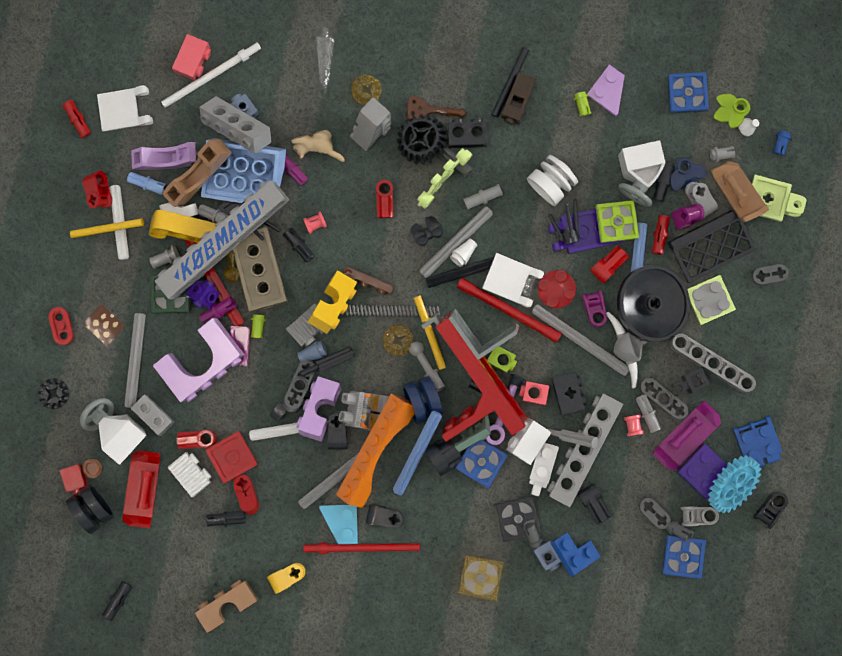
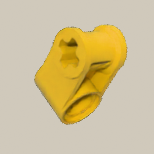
M294 563L283 570L280 569L269 575L267 579L275 594L301 580L305 576L306 570L302 564ZM293 567L300 570V573H298L299 577L292 575Z

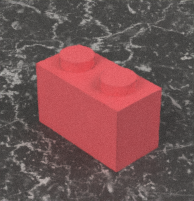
M187 34L172 67L173 71L194 81L197 77H200L204 69L202 64L204 60L209 59L211 54L208 42Z

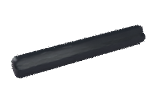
M494 257L427 277V287H435L488 270L492 265Z

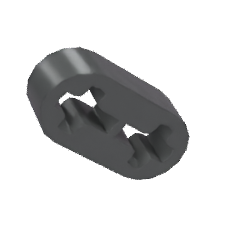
M783 264L760 267L753 271L752 281L757 285L781 282L788 277L789 270ZM778 268H780V271H784L781 278H779V275L772 276V273L778 271ZM759 271H761V274H768L769 276L763 278V282L756 278Z
M644 498L640 501L639 510L655 527L666 529L671 522L668 513L652 498ZM644 502H652L651 508L655 512L652 513L650 510L644 511ZM656 514H658L660 517H666L665 525L657 524L659 520L655 516Z

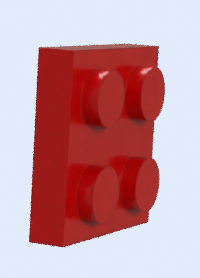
M240 431L205 450L224 484L258 465Z

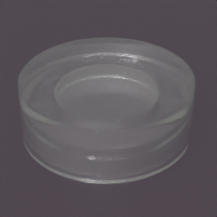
M527 277L523 295H531L536 278Z

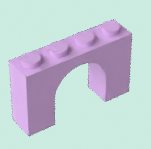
M212 318L198 329V332L208 343L213 353L212 365L206 373L201 376L190 374L184 369L173 353L165 355L153 365L180 402H185L186 400L190 402L197 397L196 393L202 389L204 391L212 385L211 381L217 377L219 379L227 373L226 369L230 366L235 367L242 361L241 357L245 355L217 318Z

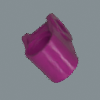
M696 203L688 208L682 207L671 212L676 230H680L702 220L705 212L702 205Z
M598 290L597 293L588 295L582 294L589 324L593 328L602 327L607 320L602 291ZM599 314L603 321L595 323L593 315Z

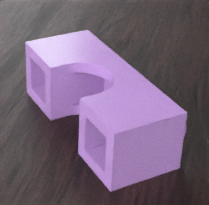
M317 377L316 382L313 381L310 388V399H306L304 403V415L299 417L297 422L300 435L322 442L328 422L326 418L317 415V410L324 404L335 406L341 391L340 383L322 377Z

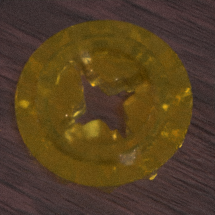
M364 74L357 77L354 83H352L351 92L353 98L358 103L366 105L373 97L376 100L380 98L382 88L378 79L372 75ZM362 84L366 87L371 86V95L367 92L362 93Z
M400 325L390 327L383 336L384 348L395 356L408 353L411 347L410 344L413 342L410 330ZM393 333L398 337L405 335L401 341L403 347L398 344L391 345L395 340Z

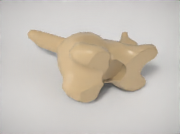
M327 130L318 131L312 137L304 135L291 140L295 144L293 149L300 156V159L307 152L314 151L328 154L341 162L345 160L341 154L333 151L332 135Z

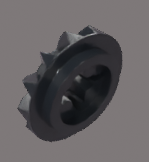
M60 379L46 380L40 385L38 391L39 401L44 407L49 409L61 408L69 398L68 386ZM57 389L56 394L60 398L52 397L49 399L51 394L48 390Z

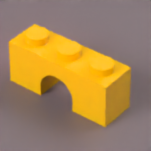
M337 270L324 291L333 299L334 304H327L320 300L307 322L326 334L331 328L335 330L340 322L338 319L339 314L343 315L348 307L346 301L348 299L351 300L357 291L354 289L357 282Z

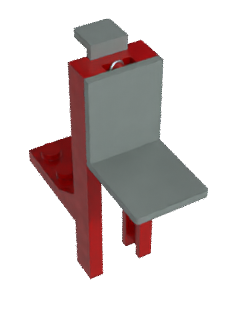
M456 309L442 318L436 313L425 320L421 325L422 328H426L433 322L436 323L437 330L482 392L476 406L473 408L468 406L461 412L462 415L457 418L453 416L446 421L447 425L444 426L442 433L444 440L447 442L492 411L497 413L512 436L525 428L526 425L523 421L527 419V416L485 358L486 354L514 337L518 333L519 325L516 323L481 346Z

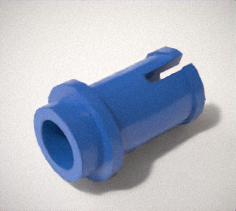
M780 130L776 134L777 141L773 153L785 156L788 141L791 140V133Z

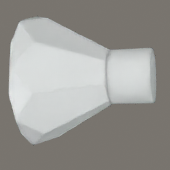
M744 118L743 123L739 126L740 132L745 136L752 135L756 127L759 126V121L757 119Z

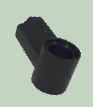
M594 483L577 493L583 502L582 504L585 508L587 507L597 525L612 517Z

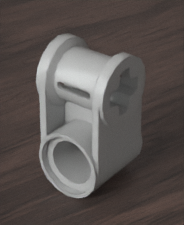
M697 182L687 184L685 193L691 205L696 203L702 205L705 212L704 218L718 210V205L706 184Z
M681 507L683 511V523H681V526L712 525L719 519L718 511L712 507ZM708 510L714 513V518L711 521H707L704 517L705 512Z

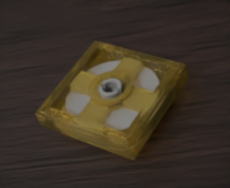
M465 555L458 594L497 601L504 562Z

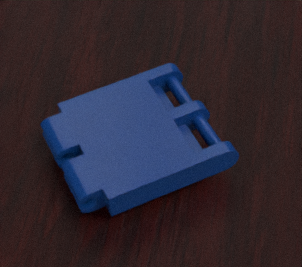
M766 416L765 419L754 423L753 421L749 422V425L740 428H732L743 458L745 455L752 457L760 464L759 467L765 465L764 458L767 464L781 460L779 453L783 451L770 416ZM766 422H767L766 425H763V426H761V427L755 428V426H758V425H760V424H763V423H766ZM751 428V430L739 434L740 431Z

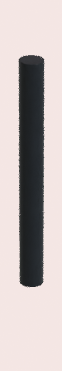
M522 47L492 111V116L498 118L529 49Z

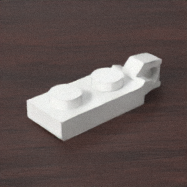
M544 443L535 457L529 478V483L533 484L532 495L539 496L541 488L547 487L559 447Z

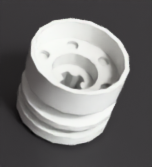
M549 155L546 158L547 163H541L544 173L535 169L527 177V181L542 198L551 205L556 206L564 198L560 188L569 192L572 189L571 186H575L578 180L565 163L553 155Z

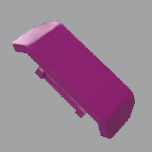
M702 401L652 452L653 455L666 468L675 471L721 424L719 414L706 401Z

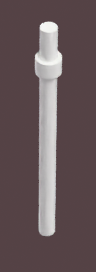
M257 42L245 50L243 48L237 52L236 56L164 99L161 103L165 108L237 63L248 60L250 55L261 49L260 45Z

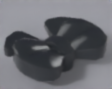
M432 216L425 218L427 228L424 230L417 223L411 228L414 240L420 246H425L428 240L433 237L439 238L443 234L441 225Z

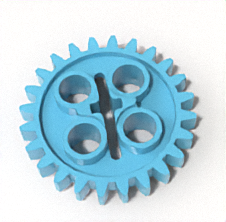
M747 455L744 458L740 456L738 460L735 458L732 464L728 462L727 468H722V473L717 474L718 479L713 480L715 484L710 487V490H712L708 494L710 496L708 499L711 502L710 505L719 513H725L726 511L729 513L731 509L735 510L737 505L741 506L742 501H747V496L752 495V489H756L755 484L760 481L757 479L761 476V473H759L761 470L760 464Z

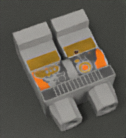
M356 391L343 393L341 401L348 404L347 412L341 411L338 420L345 423V426L371 431L379 417V414L371 413V411L381 413L389 396Z

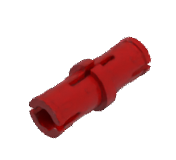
M69 100L62 104L70 118V124L74 125L80 138L82 139L90 135L92 132L86 125L83 114L79 113L74 101Z
M658 215L657 228L653 233L655 237L651 251L653 254L664 255L665 242L669 236L667 233L670 221L669 216Z

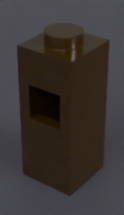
M518 72L501 116L505 123L510 125L520 123L536 82L535 78Z

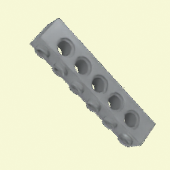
M604 393L600 397H595L591 405L594 407L592 413L586 414L583 420L585 426L582 431L578 430L577 432L588 435V429L595 427L598 431L596 436L598 438L597 447H589V452L586 455H582L579 452V444H575L573 448L569 447L565 455L568 458L564 465L560 464L556 472L559 475L556 482L552 481L547 489L550 492L549 497L568 507L572 505L623 406L621 402ZM599 410L606 412L607 416L604 421L597 418ZM573 461H577L580 464V469L577 472H573L570 469V464ZM564 478H568L571 481V486L568 489H564L561 486V481Z

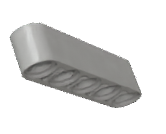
M678 334L671 339L670 346L673 351L697 366L702 367V369L736 390L746 393L755 388L756 381L754 377L690 337ZM677 338H681L684 341L683 348L676 346L675 341ZM693 348H697L700 351L699 358L692 356ZM710 358L715 359L717 362L715 369L708 365ZM727 368L733 371V377L731 379L725 376V370ZM744 378L750 383L748 389L743 388L741 385V381Z

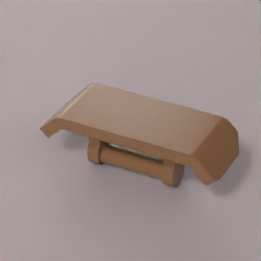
M728 161L711 169V174L717 186L742 222H747L769 210L738 163Z

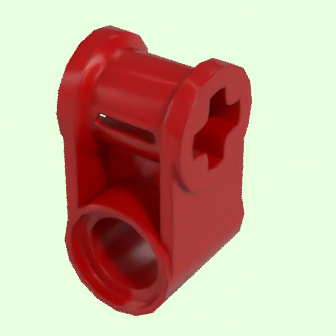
M99 170L83 178L82 185L85 190L88 206L92 209L99 206L109 208L113 200L107 175Z

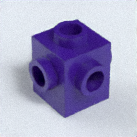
M197 280L188 288L185 296L193 301L192 304L198 308L207 307L211 309L220 292L214 289L215 285L207 280L204 282Z

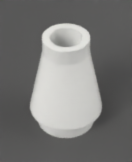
M469 238L465 243L452 251L451 260L460 267L463 264L466 265L477 244Z

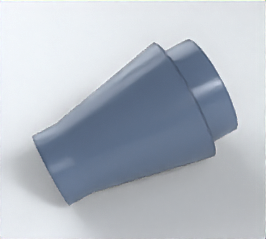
M315 341L297 354L300 362L304 360L313 361L324 358L327 355V350L322 341Z

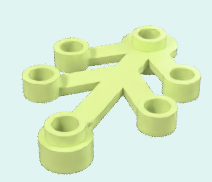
M462 148L455 156L458 159L456 162L450 159L443 167L445 171L442 176L437 173L430 181L432 186L427 193L424 191L418 197V206H422L425 209L435 198L433 194L455 171L454 168L459 163L464 166L473 154Z

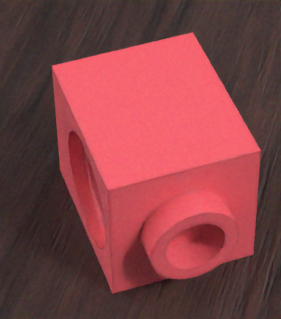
M526 381L525 385H521L519 396L523 397L522 401L546 405L549 386ZM530 388L538 390L539 395L537 398L534 399L529 396L528 391Z

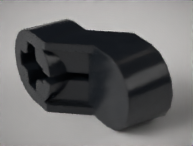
M295 396V397L292 399V401L290 402V405L293 406L294 401H295V399H296L297 396ZM305 396L299 409L296 412H298L303 407L307 399ZM280 402L271 412L270 416L279 422L288 411L285 410L283 403Z

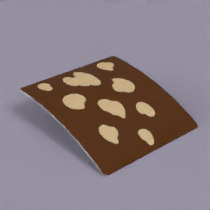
M102 304L83 323L106 346L125 327Z

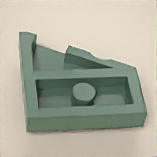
M488 415L460 433L462 440L455 443V448L458 452L479 440L486 439L491 434Z

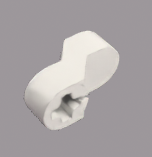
M170 202L159 205L160 210L189 217L198 214L196 203L173 207Z

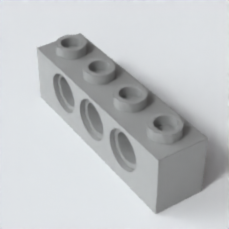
M217 96L199 107L200 119L204 125L211 127L254 154L271 143L270 127Z

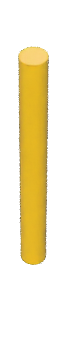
M141 218L70 231L71 238L140 227L144 226V221Z
M421 295L414 297V301L423 323L429 317ZM430 324L424 329L438 368L441 370L446 368Z

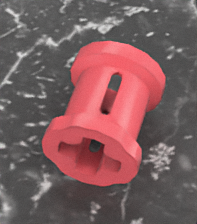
M321 211L308 219L306 217L303 218L309 234L318 228L327 227Z
M641 414L624 417L628 428L627 437L644 434L640 425Z

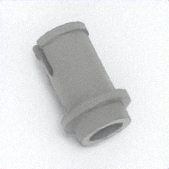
M714 147L710 150L711 161L718 162L722 159L735 158V151H732L734 147L718 149Z

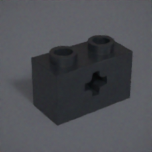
M575 372L551 378L560 415L584 410V406L587 403L584 394L580 393L579 387L582 384L579 375L576 376ZM567 388L570 391H574L572 399L569 396H565V392L568 391Z

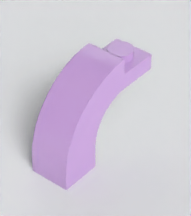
M187 142L168 148L140 147L131 150L132 169L163 170L192 166V163L196 162L197 156L195 143Z

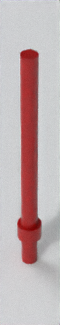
M319 542V544L303 545V552H319V554H327V552L420 551V543L327 544V542Z

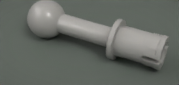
M418 341L412 342L409 346L410 354L418 358L426 372L424 377L429 375L437 392L445 388V385L437 373L438 370H433L425 357L423 344Z

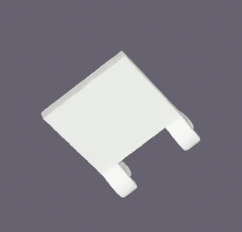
M143 85L132 89L97 94L102 132L153 124V118L150 115L138 116L136 96L148 95L149 89Z
M496 253L482 289L522 306L531 307L533 301L521 296L528 275L536 279H542L544 272Z

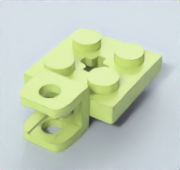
M754 175L752 185L769 209L760 217L782 222L784 214L798 217L804 212L807 200L801 195L790 193L792 184ZM767 193L771 194L770 197L773 198V201H769V203H766L763 199V196H766Z

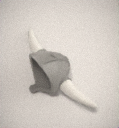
M606 312L607 317L615 328L618 339L614 346V354L621 360L626 361L631 374L632 388L634 389L638 376L637 362L641 359L643 344L648 342L636 338L630 332H626L620 322L611 313Z

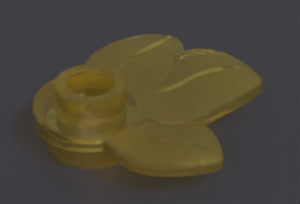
M231 251L226 255L227 268L224 269V279L229 284L237 282L239 277L238 268L234 266L235 252Z

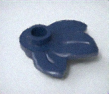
M680 158L676 161L674 166L675 172L670 178L671 187L674 191L682 187L685 189L690 182L699 183V179L705 178L707 172L702 165L695 164L688 158ZM685 164L687 166V170L683 171L681 169V165Z

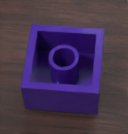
M702 444L676 473L703 499H708L710 497L708 494L712 491L710 487L715 484L713 480H717V474H721L722 468L726 469L728 465L706 444Z

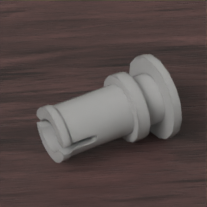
M171 245V250L166 249L165 252L149 259L152 267L156 269L167 263L172 264L176 258L180 257L177 248Z

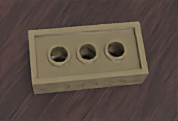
M267 227L257 229L264 237L263 241L252 232L233 249L248 309L251 313L288 303ZM252 248L259 249L256 256H250ZM263 266L264 270L261 274L257 275L254 273L256 267ZM267 284L269 286L268 291L260 293V286Z

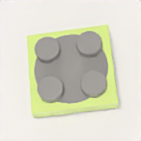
M720 275L687 289L690 304L700 325L736 310Z

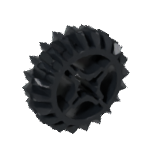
M420 114L419 119H416L415 116H412L413 121L406 120L407 125H401L403 131L397 134L400 137L396 139V142L399 144L398 150L402 151L401 155L404 158L406 157L408 162L413 160V163L417 165L420 161L422 165H425L426 160H428L432 164V158L438 160L437 154H444L442 148L447 147L446 142H444L448 140L447 135H445L447 131L443 128L442 122H438L436 117L431 119V116L427 114L424 118ZM413 133V134H414V137H413V139L410 141V144H408V143H409V138H410L411 134ZM418 135H419L421 138H424V140H425V142H426L427 144H425L423 141L421 142V141H420V138L418 137ZM436 135L435 142L431 146V141L434 139V136Z

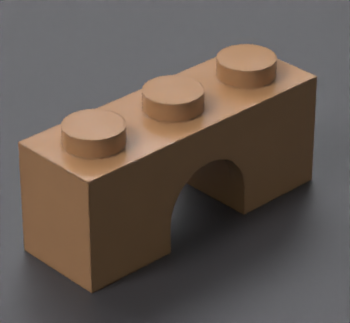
M238 580L231 585L232 590L227 593L223 590L214 596L216 600L210 604L208 601H205L197 607L199 611L195 612V615L207 633L225 622L221 614V608L224 603H234L241 612L258 601L247 581L242 583L241 580Z

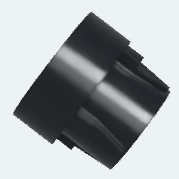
M444 439L437 440L427 446L425 450L440 476L455 468V465L462 461V457L451 439L447 442Z

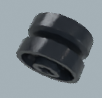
M87 484L80 490L81 497L74 494L66 500V505L74 518L89 534L94 533L100 528L99 521L106 524L114 518L108 504L90 484Z

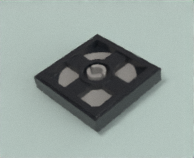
M533 496L495 504L503 542L527 537L523 526L530 522H534L538 535L541 534Z

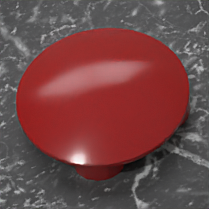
M561 270L546 273L538 284V295L541 301L551 308H563L569 305L576 294V285L573 278Z

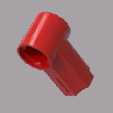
M381 180L376 185L377 218H394L393 185L388 180ZM381 185H388L390 191L387 194H382L379 191Z
M617 245L590 271L604 284L629 256Z
M212 430L177 433L178 449L211 447L217 442V435ZM206 433L211 436L209 444L203 441V436Z

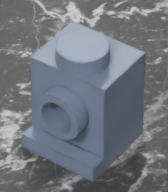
M237 94L231 99L232 103L230 105L253 118L259 115L246 94ZM246 104L245 109H240L239 106Z
M550 540L544 542L540 547L533 549L545 571L549 569L551 572L560 566L561 560L553 549ZM546 553L551 554L550 560H545L544 555Z

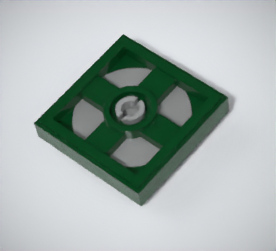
M151 275L152 314L190 313V299L185 296L187 290L175 300L168 299L155 283V280L159 278L158 275Z

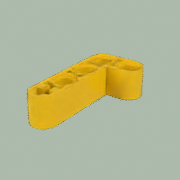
M156 210L152 215L149 236L164 239L168 235L199 243L201 237L206 232H211L216 228V223L165 210Z

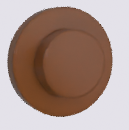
M88 459L84 462L82 470L85 476L96 478L102 472V465L96 459Z

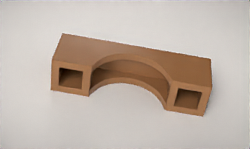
M220 139L209 140L197 153L198 159L194 165L183 175L174 179L162 194L173 207L185 205L232 152Z

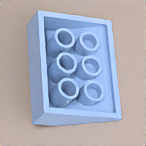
M217 138L208 139V140H206V143H207L209 140H215V139H217ZM220 139L232 154L202 186L201 197L242 203L247 196L252 193L255 194L259 190V186L265 181L269 182L271 180L280 187L285 166L286 149L265 146L254 154L234 141Z

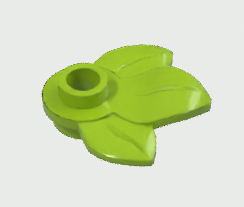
M732 94L719 95L716 97V100L721 107L715 112L714 119L719 122H728L730 128L739 127L744 121V116L750 111V104L746 99H737ZM742 106L744 110H738L737 107Z

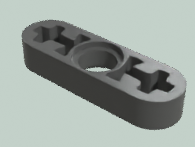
M304 360L299 364L283 400L285 410L295 412L299 409L315 371L307 374L305 378L300 376L299 372L304 370L305 367L313 366V362ZM294 383H303L304 389L297 390L294 387ZM293 394H294V395H296L297 397H296V399H295V401H294V404H293V406H292V405H290V400L292 399Z
M647 378L641 382V392L674 419L681 420L688 415L687 405L657 381ZM650 382H652V388L656 391L658 390V387L661 389V391H659L656 394L655 398L652 397V395L655 394L654 392H652L651 390L647 392L645 391V383L649 384ZM662 393L669 396V402L666 405L659 402V396ZM673 399L676 401L673 405L677 408L683 407V415L679 414L677 416L675 414L676 410L673 407L670 410L667 409L672 404Z

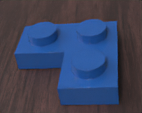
M568 532L551 542L553 549L570 577L601 557L591 540L577 548Z

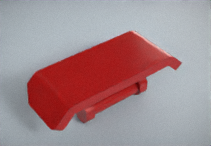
M137 451L131 455L122 521L128 526L150 528L160 467L159 453Z

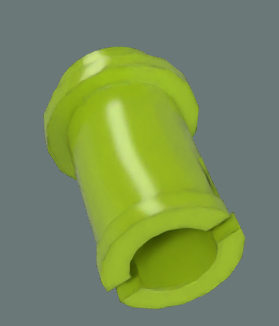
M586 92L574 94V101L577 102L579 116L591 114L587 100L589 96L586 95Z
M253 314L250 337L263 338V325L266 319H264V315Z

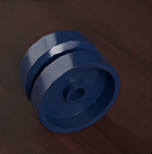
M429 375L418 380V387L413 381L402 385L405 398L412 403L415 412L413 419L416 424L427 421V412L429 416L432 411H437L443 415L438 392Z

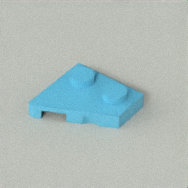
M319 506L338 544H358L356 506Z

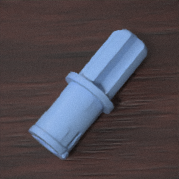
M130 172L127 177V182L143 187V190L147 189L162 195L166 186L165 183L151 179L150 176L146 178Z

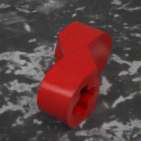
M240 475L234 480V489L239 506L245 514L253 515L259 509L258 498L250 478L246 475Z

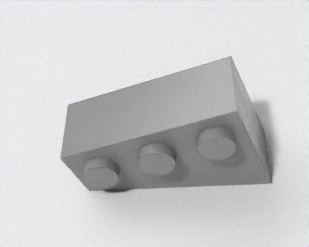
M373 97L359 112L356 119L358 126L355 125L352 130L354 132L350 134V137L367 151L381 135L385 136L391 130L390 112Z

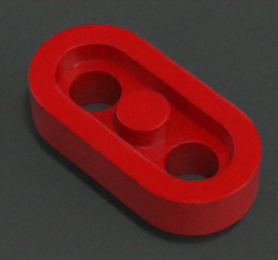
M61 307L53 308L49 313L53 338L60 345H68L74 339L69 313ZM58 314L63 315L61 321H58L56 318ZM63 332L67 333L66 339L61 338Z

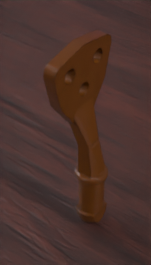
M411 96L407 105V118L409 120H413L411 112L415 113L413 116L416 119H419L420 114L426 116L431 113L459 116L460 118L466 116V111L462 108L433 107L416 96Z

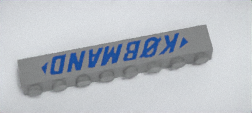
M271 180L263 182L255 194L252 193L244 199L245 203L240 207L237 206L232 209L230 216L217 222L214 230L206 232L201 237L199 243L191 245L183 257L176 258L168 270L164 269L158 274L159 278L155 280V283L168 299L175 300L289 201V198L276 182Z

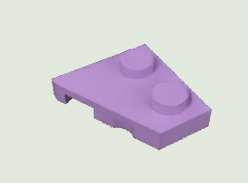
M609 64L587 95L616 117L619 111L625 75Z

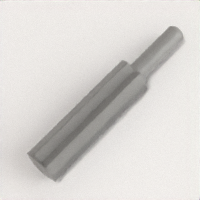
M547 428L551 432L550 435L557 436L562 441L596 448L598 445L597 437L564 429L557 431Z

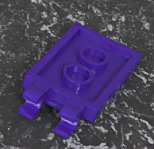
M596 209L578 212L579 242L564 245V241L555 242L552 244L553 252L567 249L568 254L623 243L624 241L600 243ZM571 214L572 225L574 227V214ZM566 215L561 216V222L557 223L562 233L563 229L569 228ZM552 224L547 226L549 234L556 232Z

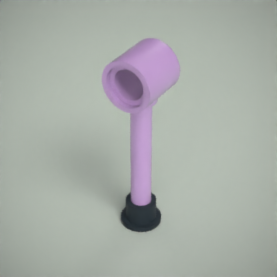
M510 374L511 379L508 391L514 398L517 387H520L521 382L525 379L515 374ZM499 416L495 425L490 426V432L493 430L498 431L500 439L493 441L489 435L485 439L487 443L493 446L499 445L505 438L504 428H502L504 423Z

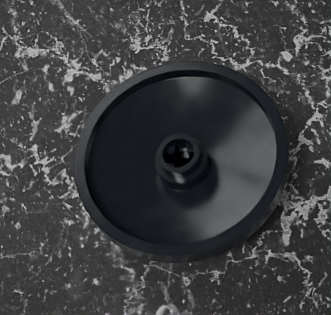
M648 265L637 268L623 280L617 295V310L622 324L633 336L647 342H660L674 337L682 330L689 316L690 298L684 282L675 272L664 266Z

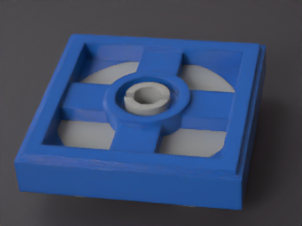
M706 72L668 74L670 113L709 110Z
M479 440L466 449L462 456V461L457 464L455 469L489 488L508 455L484 440Z
M666 535L662 574L702 579L706 540L690 538L691 540L686 542L678 536Z

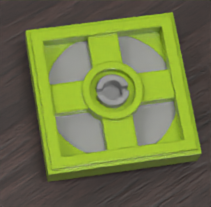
M634 200L595 205L600 243L639 238Z

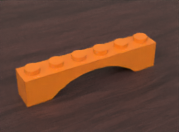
M392 393L390 394L336 494L347 504L363 508L372 492L373 472L381 453L390 440L409 424L415 413L409 400Z

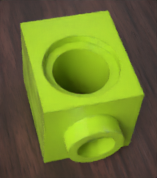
M499 346L491 352L487 360L491 366L504 373H507L508 370L513 371L517 363L514 360L516 355ZM505 355L508 358V363L500 365L497 361L498 356Z

